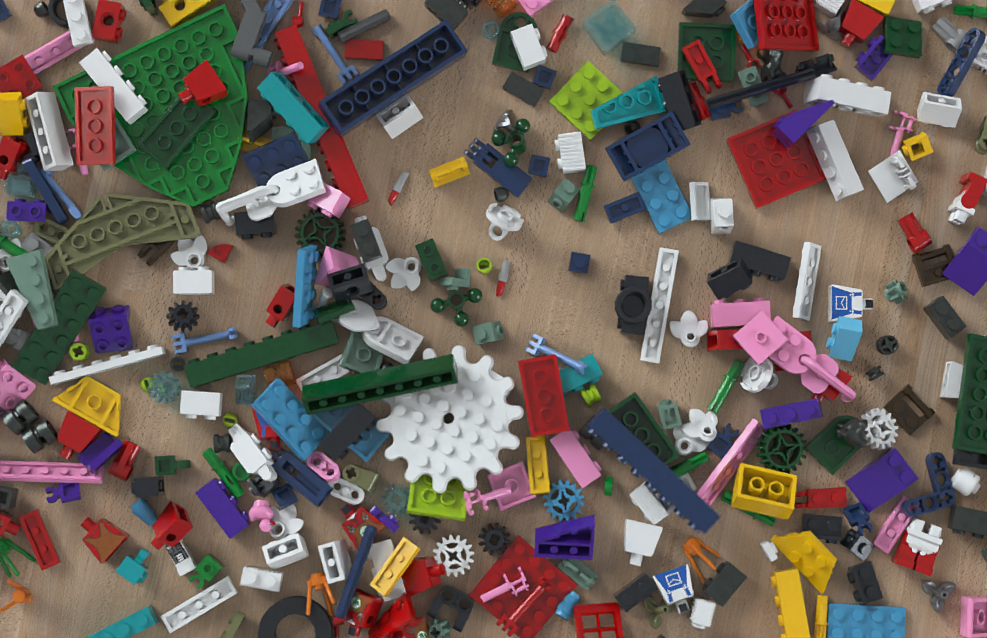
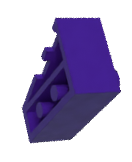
M595 515L535 528L534 557L593 560Z

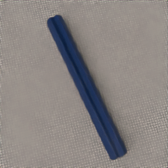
M367 525L335 612V616L345 619L377 532V528L372 525Z

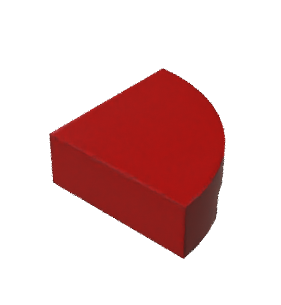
M220 244L211 248L207 254L225 263L234 246Z

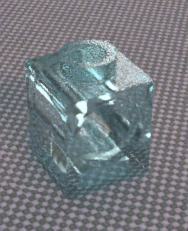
M236 375L234 387L236 405H252L256 400L258 392L256 375Z

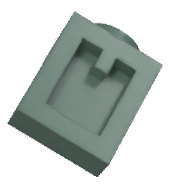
M665 399L660 401V404L655 405L663 430L682 426L678 406L675 401Z

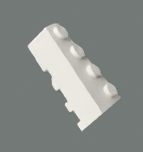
M822 74L821 77L806 82L802 104L810 105L813 102L821 104L833 100L835 103L831 107L838 106V110L852 111L855 109V113L881 117L888 115L891 92L885 91L884 87H867L868 84L857 82L854 84L850 83L849 79L840 78L837 80L833 79L831 75Z

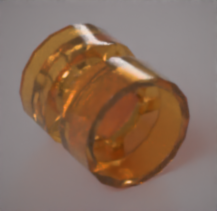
M485 0L489 6H494L493 11L499 18L506 16L518 5L517 0Z
M289 360L279 363L278 367L272 365L263 368L267 386L276 378H280L287 387L297 384Z

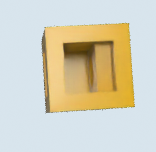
M925 132L903 140L904 146L901 147L903 155L905 157L908 156L911 161L933 153L929 138ZM917 143V148L912 149V145Z

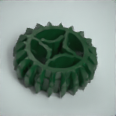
M318 208L316 210L317 214L309 210L310 217L303 214L302 216L306 219L304 222L300 219L298 220L302 227H295V230L300 231V233L295 234V238H301V240L296 242L298 246L304 244L301 248L308 246L310 241H320L323 249H317V251H319L321 259L326 246L336 249V246L343 248V244L339 241H346V237L341 236V234H345L347 231L346 229H340L345 225L344 222L337 223L341 217L333 218L334 216L332 215L329 218L321 214V210ZM318 219L329 220L334 225L323 227L318 222ZM313 222V232L305 237L308 225ZM317 225L322 231L325 230V233H323L324 242L319 236L316 237L318 234ZM336 230V237L329 246L327 238Z
M791 424L767 428V433L761 432L760 435L763 438L756 439L760 446H755V449L760 450L756 457H762L759 463L765 464L764 468L788 474H790L791 469L796 471V464L803 465L800 458H806L805 455H802V452L808 450L802 446L807 443L806 440H800L804 436L803 433H798L799 429L796 427L792 429ZM781 433L787 434L793 442L786 443ZM773 438V445L770 448H768L769 443ZM780 445L787 446L784 447L783 452L776 451L779 450ZM794 449L792 457L789 458V453ZM769 455H777L782 464H776Z

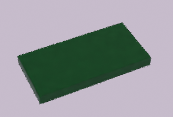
M178 97L137 145L168 170L215 116L217 111L208 104L198 107L193 99L183 104Z

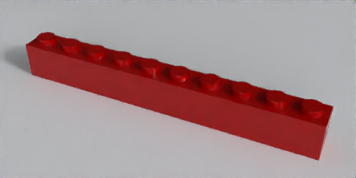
M296 24L275 32L276 39H274L277 50L281 49L284 54L281 57L284 66L287 67L297 62H302L304 65L303 69L288 74L292 85L296 84L298 92L330 126L319 138L320 143L317 146L321 154L325 153L327 160L324 163L328 172L332 171L335 177L331 179L335 189L339 188L341 192L350 198L347 204L348 210L370 202L343 137L339 138L318 107L319 101L324 99L326 95Z

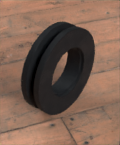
M291 596L279 600L265 612L259 624L258 638H277L276 630L278 624L284 617L292 614L303 615L312 622L315 628V638H333V625L327 611L318 602L311 599L310 615L308 616L306 615L307 597Z

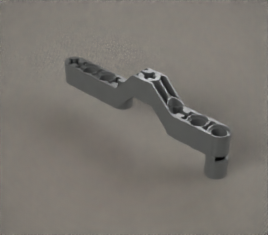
M239 0L245 14L232 46L231 56L247 62L250 59L253 60V64L269 68L273 52L257 47L268 12L260 9L256 0Z

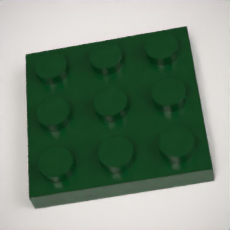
M679 22L677 71L685 70L688 80L698 81L681 49L699 39L717 71L716 74L720 82H734L735 25ZM709 77L706 81H712V78Z

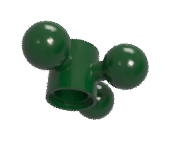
M519 119L515 124L517 131L511 132L507 137L502 131L494 132L491 137L492 143L496 146L509 145L511 151L505 154L503 158L504 164L507 167H515L519 161L517 155L526 151L527 144L523 134L530 130V122L527 119ZM521 141L519 144L513 145L514 142Z
M478 288L470 289L466 295L459 291H454L449 294L447 300L441 298L433 299L430 303V308L435 313H441L445 307L450 306L456 310L454 316L455 324L463 327L469 322L468 314L462 310L465 302L478 303L483 295ZM455 295L462 298V302L458 306L451 303V298Z

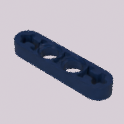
M972 28L966 34L939 83L938 93L940 95L953 97L956 94L985 41L986 35L980 29ZM969 50L968 56L963 59L965 52ZM960 68L959 73L954 76L955 70Z
M28 156L21 160L58 223L62 225L68 222L69 217L34 159Z

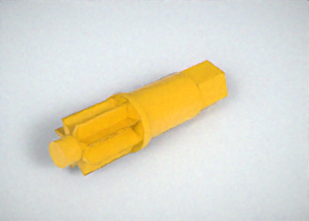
M817 595L814 638H826L828 625L827 595Z

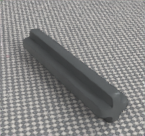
M384 9L337 33L338 38L341 42H345L390 20V14Z

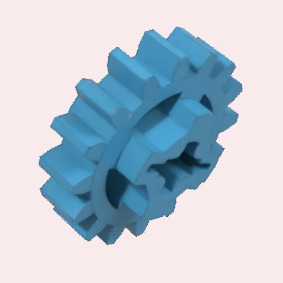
M559 480V485L557 486L551 483L553 487L550 489L551 493L543 495V498L547 499L543 506L549 507L546 512L553 513L551 518H555L557 515L560 522L563 517H565L566 521H569V516L575 519V513L582 512L579 506L585 505L580 502L581 499L585 498L583 495H579L582 489L576 490V483L570 486L569 480H566L565 484ZM565 488L571 489L575 495L567 494ZM558 489L559 494L557 497L551 499L552 494ZM562 491L565 498H569V501L566 502V510L563 504L559 503V500L562 498ZM577 502L575 508L570 512L569 507L571 504ZM553 506L562 508L563 514L556 512Z

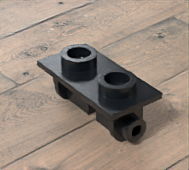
M827 53L816 57V64H814L813 59L799 62L795 73L813 68L816 77L822 74L836 71L837 67L833 63L834 56Z

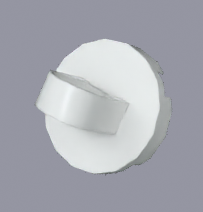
M492 203L486 211V216L492 222L489 227V235L493 240L503 239L509 231L520 230L524 219H520L521 214L508 205L499 207L497 206L498 203ZM495 226L501 228V236L497 235L494 232Z
M752 358L748 359L740 373V376L743 377L742 382H740L741 386L752 393L760 392L764 388L768 390L773 389L778 383V377L773 373V365L769 358H766L759 365Z

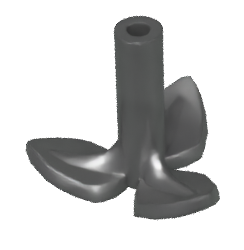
M840 8L833 19L826 23V26L816 21L819 31L822 34L829 33L828 36L831 39L842 40L843 36L836 32L840 28V21L846 12L845 9Z
M512 110L504 112L499 117V120L494 125L493 133L498 131L499 128H504L510 133L517 131L508 117L513 112Z
M924 581L922 583V589L926 594H934L930 603L936 612H940L943 609V599H947L956 587V584L950 581L941 582L938 589L933 581Z

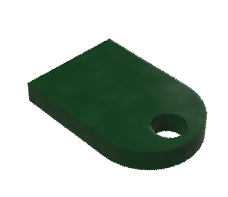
M515 12L506 16L501 23L492 65L529 73V69L523 70L510 37V32L521 28L515 24L518 18L525 19V26L532 24L535 29L537 25L528 14Z
M842 415L834 418L805 446L808 449L807 451L831 475H834L861 448L848 444L844 438L836 437L837 430H839L837 424H847L850 420H858L853 416Z

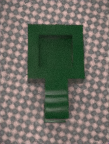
M351 10L345 12L343 20H334L327 25L328 28L325 30L331 40L338 36L337 33L358 23L357 18L352 21L348 20V17L353 14Z
M175 455L155 456L156 476L175 475L178 468H190V460L176 461Z

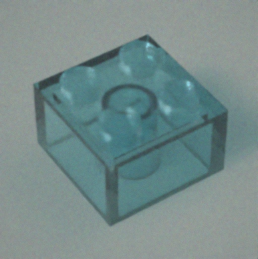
M615 0L609 1L583 20L582 27L604 56L636 32V27Z

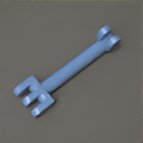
M322 25L314 27L311 30L315 37H319L341 70L337 76L342 84H347L344 79L345 76H347L349 81L353 80L350 75L351 72H353L355 77H358L359 73L353 65L350 67L346 66L324 33L325 30Z
M42 168L40 171L51 189L69 209L68 211L78 220L83 212L76 207L51 177L55 171H44Z
M230 327L225 332L187 339L185 333L171 335L172 339L180 338L179 342L173 343V347L181 346V349L174 350V354L188 352V346L223 339H238L236 327Z
M533 334L532 337L538 341L535 343L530 340L528 344L534 348L532 350L526 347L525 351L537 357L540 352L546 355L556 354L558 361L573 367L577 373L584 374L583 370L587 368L588 364L576 361L545 346L546 339Z

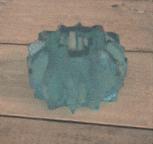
M161 371L160 374H153L154 380H148L151 386L147 387V390L152 391L149 394L150 398H154L156 403L162 402V404H168V401H175L174 395H179L176 390L181 388L180 385L176 384L179 379L174 377L173 373H166L165 371Z
M393 483L391 484L392 492L388 488L384 489L389 495H381V498L387 499V501L381 504L382 506L389 505L385 510L386 512L393 508V516L397 514V509H399L400 515H404L402 508L404 507L407 510L406 503H408L407 498L409 494L406 495L405 492L408 491L409 487L406 486L402 491V483L398 484V489L395 488ZM394 494H397L398 497L402 496L403 501H400L401 504L398 505L397 502L392 501V498H395Z

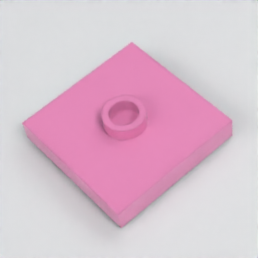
M763 311L732 336L757 365L761 364L788 340Z
M523 461L503 468L499 475L491 473L487 475L493 491L508 486L511 488V494L496 498L500 511L536 497V495L530 494L529 476Z

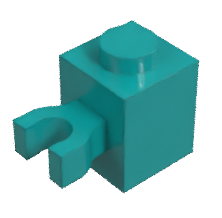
M144 548L141 549L136 558L131 554L127 555L115 572L133 585L139 582L142 584L148 576L146 572L149 569L143 562L151 552Z

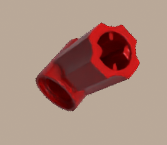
M913 212L898 220L912 252L917 253L932 244L930 235L925 229H922Z
M125 440L117 458L113 460L108 474L126 482L133 471V463L141 446Z

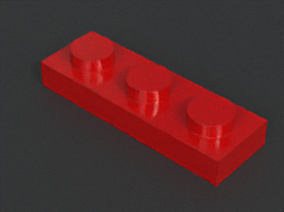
M36 509L18 517L41 570L60 563L61 560L39 510Z

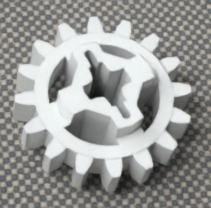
M871 409L861 416L862 419L868 421V427L864 431V438L867 440L866 446L871 444V449L883 450L891 447V444L896 442L894 437L898 436L895 432L898 426L893 424L896 422V419L891 420V413L885 414V409Z
M451 534L449 540L442 537L443 543H436L439 549H433V552L437 553V556H434L435 560L438 561L436 564L442 563L440 557L442 551L446 557L443 564L446 568L447 576L453 572L454 576L457 577L459 571L465 574L464 568H471L468 562H474L470 558L474 551H469L472 545L465 544L466 538L461 541L460 535L453 539ZM449 543H458L456 547L449 548L446 546ZM463 548L466 551V560L461 557ZM447 551L452 553L457 551L458 559L450 560V554ZM451 564L460 565L459 568H449Z

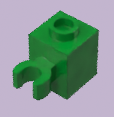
M212 553L207 554L195 568L198 574L191 576L189 582H192L195 578L199 579L200 584L196 588L200 589L204 586L205 579L208 582L212 581L225 565Z

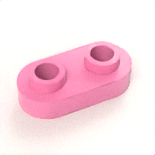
M314 451L307 458L309 468L324 481L332 483L339 479L341 475L340 468L322 452Z

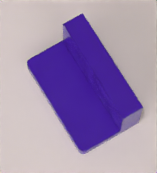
M105 432L79 454L77 458L94 474L121 450L123 444L118 439L114 440Z

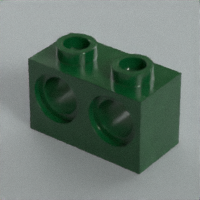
M433 238L415 245L430 283L448 276Z

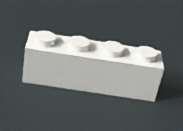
M96 48L79 63L98 87H114V107L129 124H132L148 111L145 106L147 102L141 95L137 96L133 90L136 88L129 80L125 81L122 78L124 73L121 69L109 62L112 58L105 50L101 52Z
M36 92L26 97L25 101L43 170L62 171L74 165L55 92Z
M831 120L819 124L806 131L835 200L839 201L864 190L835 121Z

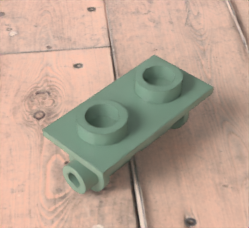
M756 66L737 72L743 88L762 83ZM766 93L748 98L751 108L758 107L769 101Z
M563 559L557 566L586 591L595 584L596 579L599 577L579 559Z

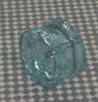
M494 21L486 22L483 26L484 37L489 40L497 38L500 30L499 25ZM491 26H493L494 30L497 31L496 33L492 32V34L489 35L488 30L486 31V28H490Z
M6 220L3 222L1 230L8 237H16L21 231V226L17 221ZM12 223H13V224H14L13 227L15 228V231H14V232L10 231V233H8V232H9V229H7V226H8V225H11V226H12Z

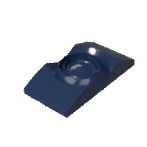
M671 111L609 145L605 150L624 182L675 155L691 144Z

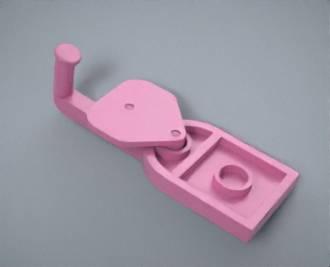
M776 316L772 322L788 340L768 358L786 372L800 374L802 385L812 393H822L830 384L842 393V401L849 402L855 399L856 392L835 377L839 370L838 364L826 354L816 355L815 346L807 337L779 316Z

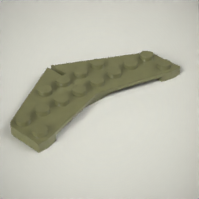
M104 193L110 207L107 210L103 197L100 194L45 257L46 266L55 290L58 291L72 268L84 275L122 246L193 239L201 236L202 234L190 205L180 201Z

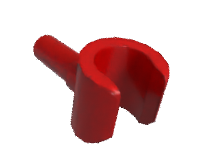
M299 1L298 16L292 17V24H296L297 28L304 25L303 1Z
M742 46L741 49L748 60L747 68L751 67L752 62H755L756 66L760 67L759 60L753 59L746 46Z
M787 87L780 88L779 91L778 89L772 91L774 94L781 96L789 109L793 107L786 95Z
M334 615L332 620L334 638H339V625H344V621Z

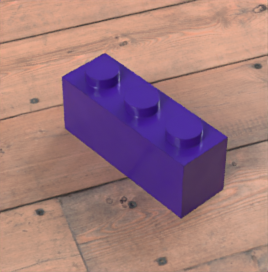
M820 398L760 410L764 429L824 417Z
M213 478L195 493L228 538L231 539L250 525L248 521L250 518L245 510L241 511L239 509L237 499L227 493L225 490L227 487L223 481Z

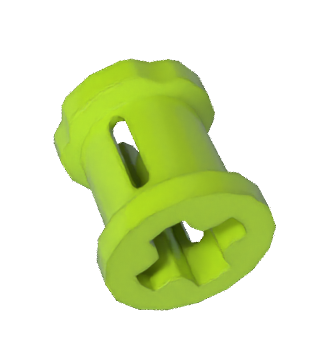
M81 343L73 344L69 351L70 356L79 361L88 359L91 354L89 346ZM81 349L84 352L83 355H79L77 350Z

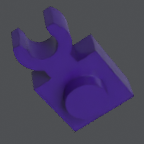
M59 483V488L48 487L45 489L47 494L53 493L52 497H47L48 503H55L58 499H61L62 503L81 500L79 483Z
M376 505L370 510L375 517L394 533L400 527L397 524L399 520L392 514L388 516Z

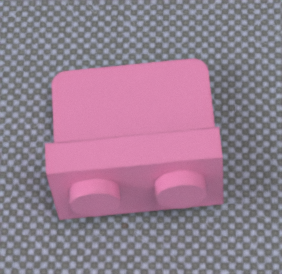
M3 357L0 360V407L8 412L9 410H15L14 406L22 399L26 400L36 388V385L19 371L12 368L10 361Z

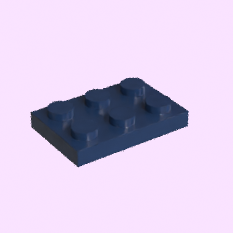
M295 131L249 151L242 156L258 187L266 186L275 174L310 161Z

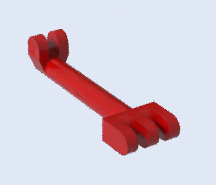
M544 578L541 579L536 589L510 617L504 613L496 622L497 626H500L503 621L506 622L502 627L503 631H506L509 626L512 628L507 633L509 637L519 628L515 622L544 590L547 592L552 587Z

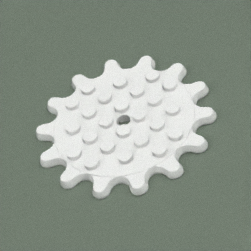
M461 345L455 346L451 353L454 355L458 368V383L381 399L390 406L391 413L388 417L377 420L375 425L379 432L390 433L393 437L392 445L384 452L385 458L389 461L403 458L408 462V468L405 472L407 482L414 483L420 476L425 474L431 476L433 480L432 487L436 493L445 492L448 482L454 478L459 479L466 490H474L477 486V472L481 469H486L493 475H499L503 470V465L498 459V452L503 448L514 450L520 444L519 438L508 430L511 421L518 420L524 415V410L521 406L510 405L506 401V394L515 386L514 380L511 377H504L499 380L492 378L490 371L494 365V360L489 355L483 356L477 363H469L466 360V349ZM431 348L425 349L422 353L423 360L438 357L435 350ZM448 413L454 415V421L451 424L444 422V416Z

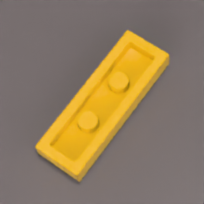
M546 436L525 437L530 494L551 493Z
M403 537L370 583V586L387 597L420 551V548L406 537Z

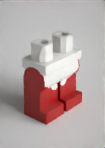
M968 172L961 176L959 183L963 184V187L948 208V211L951 212L948 222L957 226L960 223L964 224L967 217L974 215L975 209L973 208L977 205L987 184V178L974 172Z
M913 518L910 526H907L904 530L905 532L902 535L892 562L931 577L932 568L943 541L940 539L942 528L931 524L926 534L922 532L925 521Z

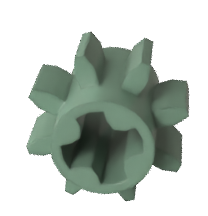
M895 279L885 285L887 289L884 290V295L889 302L895 301L897 305L907 299L908 288L904 282H897Z
M438 617L428 623L430 626L428 631L431 638H449L451 636L448 632L452 627H450L448 620H441Z

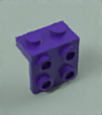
M115 305L108 308L96 307L88 318V323L96 353L124 351L133 348V340L128 322L130 316L129 305Z

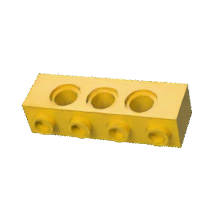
M163 0L158 8L170 26L175 28L189 21L219 0ZM185 3V8L177 10V5Z

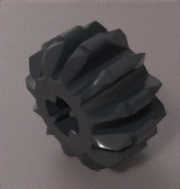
M185 300L181 301V305L174 302L175 308L169 307L168 311L170 313L166 315V318L169 319L168 325L174 326V331L181 328V333H185V328L192 331V326H197L198 322L196 320L200 319V315L197 314L198 308L192 307V302L185 305ZM181 314H185V319H181Z
M409 514L410 517H415V519L409 521V524L416 522L417 525L413 527V530L415 531L418 527H421L420 534H423L424 528H426L428 534H431L430 526L437 530V526L433 523H441V520L435 519V517H430L428 523H423L424 521H420L422 515Z
M489 523V531L484 527L481 529L486 535H478V538L485 539V541L479 542V546L487 545L483 552L491 548V556L494 554V549H497V554L501 555L500 547L507 551V547L503 543H511L510 540L504 539L509 537L510 533L503 534L506 529L505 526L498 530L499 523L495 524V529H492V524ZM492 534H496V537L499 535L500 539L497 540V544L490 543L489 539H491Z

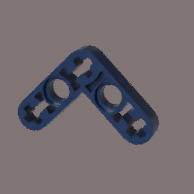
M933 452L926 456L925 462L933 492L905 500L901 505V511L905 516H919L950 507L955 503L954 489L947 463L942 453ZM938 458L939 462L933 464L932 460ZM939 468H941V470H942V471H936V472L934 471L935 469H939ZM939 474L944 477L942 485H939L936 480ZM949 497L946 501L938 502V498ZM926 498L932 500V507L929 509L924 505ZM910 505H919L920 507L912 509V511L908 510Z

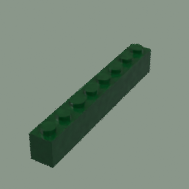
M328 320L319 324L317 321L318 325L310 327V324L303 325L296 332L287 330L281 332V336L273 338V335L262 338L263 342L255 344V341L243 344L244 347L240 349L231 347L225 349L226 353L218 355V352L206 355L207 359L204 360L199 358L189 360V364L184 365L190 388L203 386L340 344L334 322Z
M449 354L302 386V402L307 415L456 384L458 383V368L454 355Z

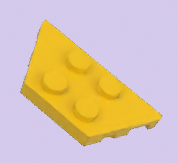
M85 376L78 383L70 386L66 391L52 399V401L115 437L119 436L122 395L90 376Z
M811 531L788 533L787 536L773 535L770 540L811 584L823 594L827 588V583L832 575L837 558Z

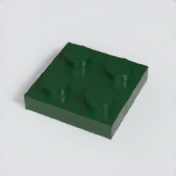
M885 16L883 19V54L919 59L922 56V21Z

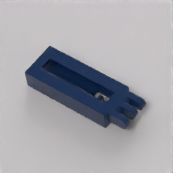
M475 138L474 142L479 147L476 148L471 144L469 148L474 153L472 154L468 150L464 153L473 160L474 165L518 198L533 178L518 166L507 167L503 161L504 155L487 143L485 145ZM485 159L488 161V163H490L494 159L497 162L491 168L482 160Z
M282 448L277 450L281 453L279 456L272 452V457L276 460L271 466L275 468V472L312 504L320 507L334 488L292 453L285 452ZM286 468L290 470V472L292 473L296 470L295 468H297L300 472L297 473V476L294 478L286 471Z

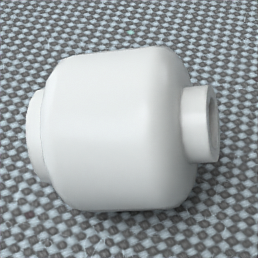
M967 467L959 468L951 479L953 482L952 487L964 496H968L971 493L975 495L981 487L979 484L980 476Z

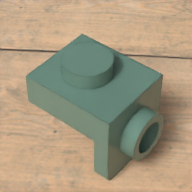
M565 178L553 192L548 203L563 213L580 189Z
M456 269L455 278L442 277L440 278L439 285L447 286V290L458 291V288H469L471 269Z
M501 321L488 322L472 327L476 345L504 340V328Z

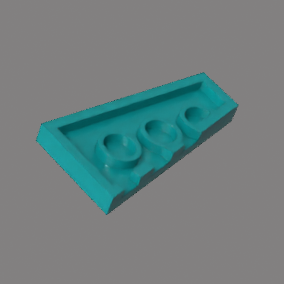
M657 75L591 110L590 113L595 130L667 112L664 107L663 94L658 88L659 81Z

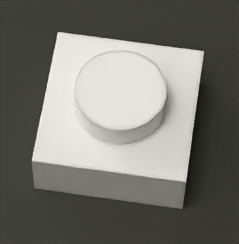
M765 540L759 544L769 561L773 562L778 558L776 555L778 550L772 542L769 543Z

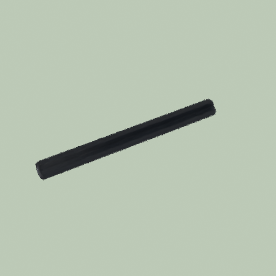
M813 68L708 98L706 103L709 109H713L814 79L816 73Z

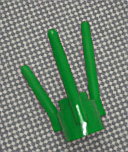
M1 537L0 563L8 577L12 575L5 561L16 576H19L20 573L7 556L11 552L10 547L32 562H35L36 559L15 545L11 539L6 541Z

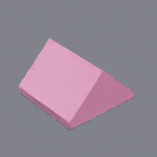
M326 246L315 283L330 288L327 274L359 265L358 258Z
M961 596L960 635L967 638L987 637V597Z

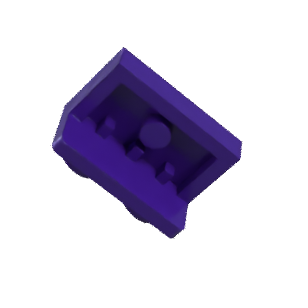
M882 35L878 38L873 37L867 44L869 49L866 53L862 51L855 59L858 63L854 68L870 81L877 76L893 56L883 54L884 36Z
M14 199V201H7L6 220L45 222L46 213H51L45 200L35 199L34 202H26L25 199Z

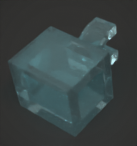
M17 163V176L8 175V180H5L4 190L11 197L34 198L35 184L31 177H27L28 172L22 163Z

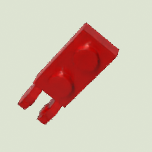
M698 39L683 47L681 50L699 83L701 82L706 94L712 93L711 87L706 81L709 77L712 78L717 89L722 88V84L716 74L717 71L700 40Z
M846 487L806 489V491H798L795 494V497L807 496V503H795V509L847 507Z

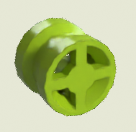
M594 384L590 385L586 390H580L588 407L592 406L594 402L602 401Z

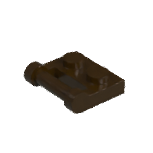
M949 244L923 254H912V261L916 267L922 287L949 280L942 275L954 258ZM943 255L947 258L945 261L925 267L922 264V261Z
M909 384L902 388L883 408L887 413H891V417L896 419V422L908 435H912L927 419L934 415L935 411L927 407L912 391L913 388ZM905 395L924 413L922 416L919 417L902 399Z

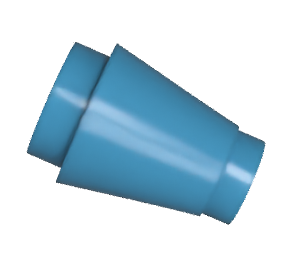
M143 498L137 500L130 507L133 510L132 513L148 526L154 524L158 519L148 501Z
M571 591L556 607L555 614L569 621L574 615V606L578 604L580 596Z

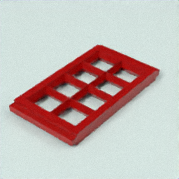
M618 602L574 606L577 638H585L584 633L598 632V637L602 638V632L615 631L616 638H624ZM613 614L614 626L601 627L599 615ZM596 615L597 628L584 629L582 616Z

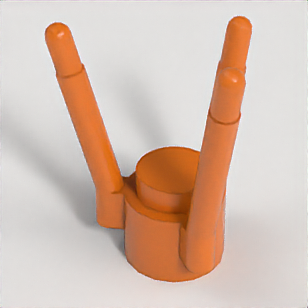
M692 536L682 545L685 549L683 553L687 556L702 584H704L705 579L691 554L693 556L698 554L713 570H716V567L700 551L701 547L718 558L720 554L704 544L699 538L695 539Z
M325 572L310 575L311 580L307 581L306 615H310L312 587H314L315 591L322 590L330 618H333L330 600L332 604H335V600L327 583Z
M7 580L8 584L16 588L13 592L14 600L1 608L0 614L17 603L21 604L27 601L31 603L34 596L31 595L28 588L22 587L20 583L17 584L12 580Z

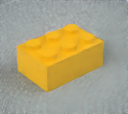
M740 463L735 473L731 507L788 520L794 510L797 475Z

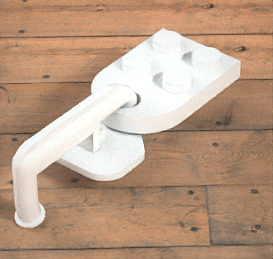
M316 159L279 172L268 181L266 186L256 187L246 193L218 203L215 207L216 211L227 226H232L235 223V217L230 216L228 212L246 205L249 218L253 221H259L270 217L277 207H288L326 193L318 162Z
M329 288L322 290L317 308L326 305L328 299L332 297L333 294ZM351 300L355 307L354 311L343 314L337 319H331V321L349 330L362 333L363 340L368 346L402 364L410 362L424 338L422 335L388 318L376 317L373 308L360 300Z

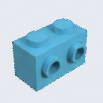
M839 316L837 323L832 325V337H828L826 349H829V357L852 361L862 335V320Z

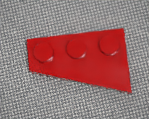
M403 593L400 598L395 600L394 604L367 631L369 638H392L397 630L401 632L406 629L408 623L414 624L417 622L410 595Z

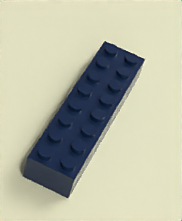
M444 20L319 101L318 107L339 138H341L405 94H409L464 58L468 50L448 21Z
M601 408L587 423L589 427L587 431L596 439L600 437L603 440L601 444L609 452L614 450L618 454L616 458L623 465L629 464L632 467L630 471L638 479L643 477L646 480L645 485L652 492L658 491L661 494L659 498L666 505L670 506L672 504L675 507L673 511L681 519L687 518L690 521L688 525L695 532L699 533L701 531L705 534L721 517L605 408Z

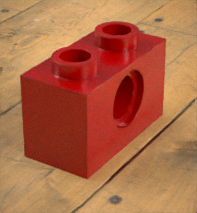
M98 0L91 33L95 40L117 44L118 39H121L123 33L121 24L122 21H125L127 13L122 3ZM114 18V23L106 26V21Z

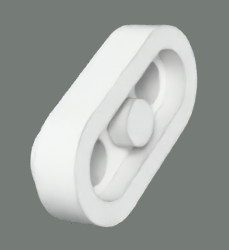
M341 477L335 482L328 483L334 488L330 494L341 500L355 505L361 503L364 499L365 493L362 488ZM336 483L341 485L340 490H335L334 485ZM353 491L358 492L359 496L357 498L352 497Z

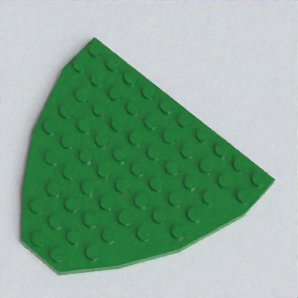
M225 4L112 57V60L109 61L113 66L117 65L124 73L122 78L125 81L129 80L136 88L133 90L137 96L141 95L146 100L147 104L145 106L148 109L134 123L129 124L115 108V117L118 118L137 151L114 166L150 189L194 208L229 191L243 144L242 138L244 137L249 99L244 60L231 56L232 46L238 30ZM207 60L226 87L227 96L208 103L217 113L166 170L137 144L179 97L178 94L186 89L183 79ZM86 71L53 86L68 120L74 126V87H98Z

